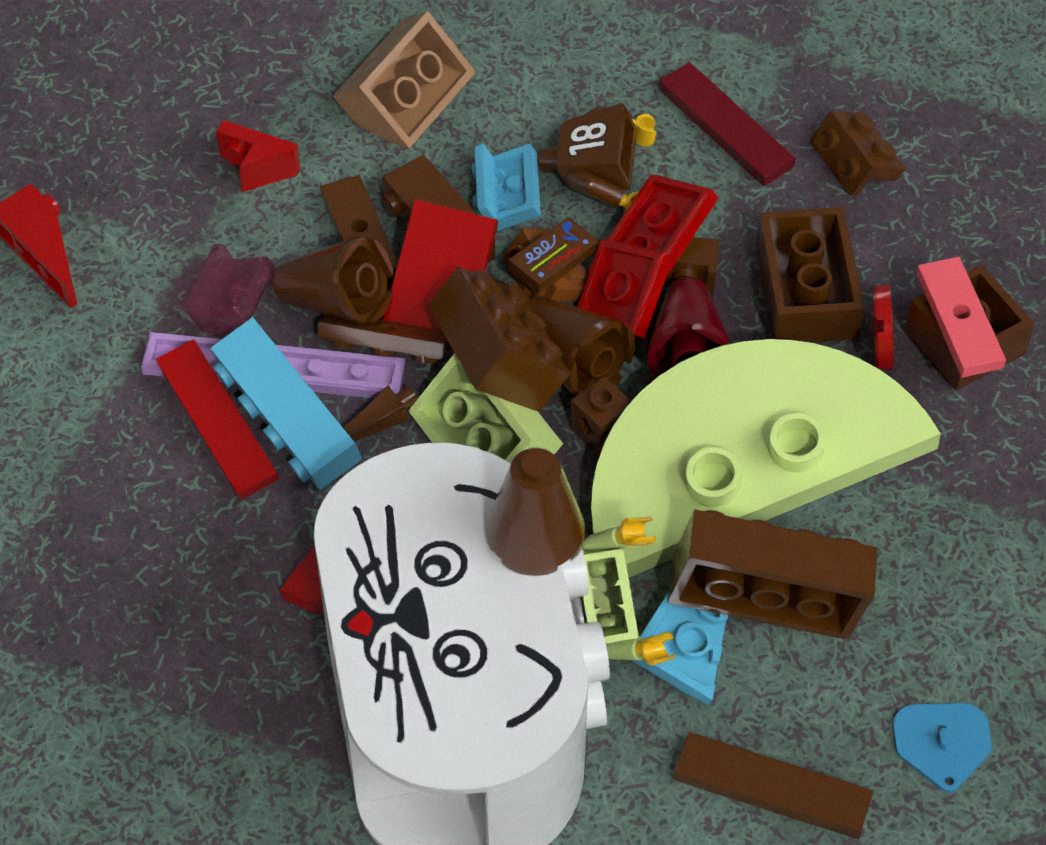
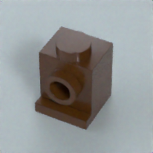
M693 237L666 277L664 287H669L671 283L680 278H696L706 284L712 298H714L719 240Z

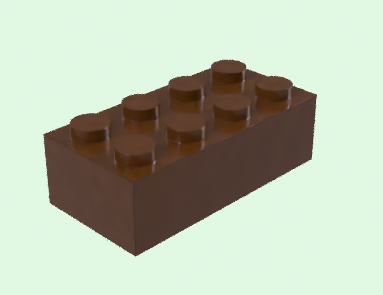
M694 509L673 554L668 603L848 639L875 596L877 547L861 544L854 539H836L817 535L807 529L793 530L770 525L763 520H745L726 516L715 510L701 511Z

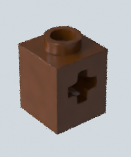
M604 376L571 399L570 429L600 456L604 443L614 424L632 401Z

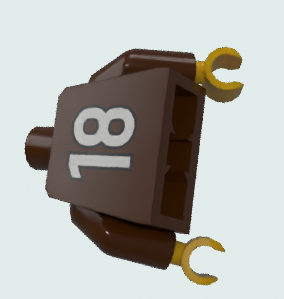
M624 103L608 108L603 106L595 107L585 115L566 120L561 125L558 146L539 150L540 168L543 173L558 171L568 189L573 192L590 196L614 208L618 205L624 207V215L639 191L632 192L629 196L624 194V190H631L636 144L648 147L654 143L657 134L654 130L655 120L649 114H641L636 120L633 119Z

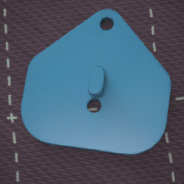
M971 704L909 705L902 708L896 714L893 722L895 746L898 756L947 793L955 792L990 755L992 749L988 720L979 708ZM942 727L940 732H938L937 728ZM951 779L953 784L947 785L944 780Z

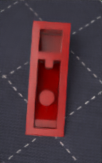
M30 183L0 202V238L71 309L77 305V300L58 219L61 211L51 195L48 193L45 195L41 194Z

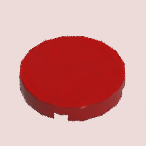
M881 284L872 288L875 367L881 371H893L890 284Z

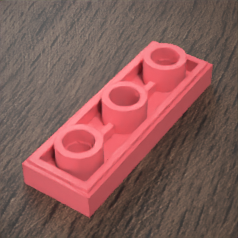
M960 257L918 265L916 275L961 378L1004 369L1006 358Z

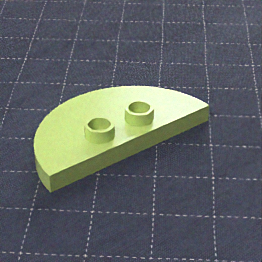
M776 339L743 341L720 346L678 363L658 376L632 400L618 418L604 443L596 466L591 502L593 534L620 526L625 518L652 517L653 521L645 524L644 532L646 537L656 536L655 543L652 545L627 546L623 549L629 578L673 559V554L694 509L701 511L715 510L730 517L766 521L938 449L941 433L917 400L898 382L871 364L840 350L815 343Z

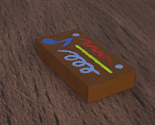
M567 217L509 259L508 270L537 294H540L598 250L599 240L573 219Z

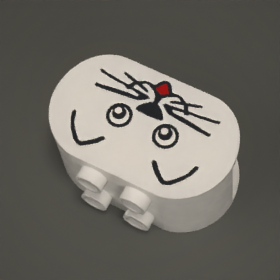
M423 443L400 447L377 455L349 471L333 486L323 500L315 520L314 541L327 641L356 803L365 829L378 845H548L566 826L579 802L584 779L586 729L606 726L607 724L606 705L601 681L609 680V660L600 622L585 623L580 597L587 596L589 589L583 550L581 548L579 554L571 562L569 559L560 566H557V571L548 575L528 576L513 572L502 564V559L493 550L491 551L487 544L486 522L511 464L490 452L475 447L452 443Z

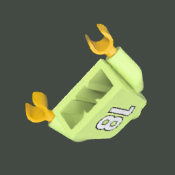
M652 517L625 518L620 526L590 535L583 542L582 550L587 569L589 589L588 595L581 597L585 623L600 622L605 638L608 659L644 660L648 665L653 666L676 658V654H669L664 646V641L673 639V635L670 632H663L647 638L638 636L623 550L627 546L652 545L655 543L656 536L646 537L644 532L645 524L653 520Z

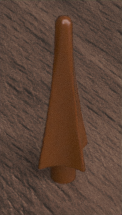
M388 385L343 429L355 442L381 430L408 421L404 410L418 400L417 396L409 386L394 394Z

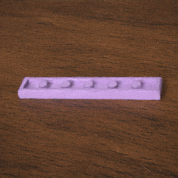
M150 332L141 365L142 373L145 375L163 376L157 366L156 358L193 339L198 344L211 367H213L218 362L210 348L222 339ZM276 345L313 392L376 398L388 385L394 394L401 391L406 367L405 358Z

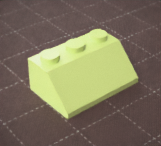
M455 353L408 410L432 443H452L475 447L490 452L510 464L513 458L525 449L543 448L555 454L563 445L562 441L539 412L475 389Z

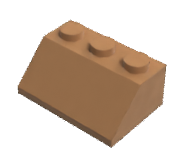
M425 11L401 20L333 97L356 125L407 150L418 140L476 71L429 11Z

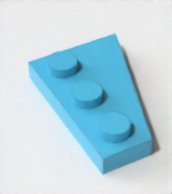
M668 592L640 637L647 638L663 632H670L673 635V639L664 641V646L669 654H676V658L653 666L648 665L644 660L631 661L689 696L710 705L713 700L714 682L717 666L720 662L723 647L721 645L728 615L668 603Z

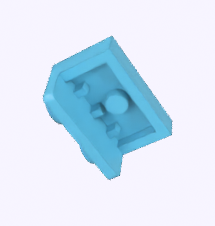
M529 143L492 156L484 144L475 146V163H472V173L477 188V194L473 196V204L477 214L497 219L499 221L497 231L541 217L537 152Z

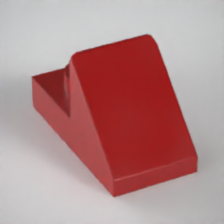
M223 120L216 131L220 157L225 158L233 165L240 166L239 173L242 192L296 176L301 170L298 144L225 120Z

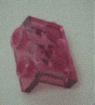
M214 244L183 303V308L203 334H229L252 318L276 268L268 257L234 259L224 244Z

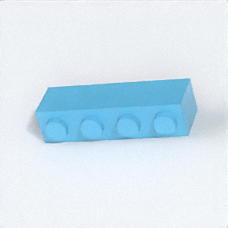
M253 317L210 348L218 362L212 367L227 388L233 384L236 385L242 393L237 398L239 403L252 419L260 415L268 425L262 431L277 451L285 447L293 458L288 461V464L303 483L311 479L316 487L321 490L362 460L352 438Z

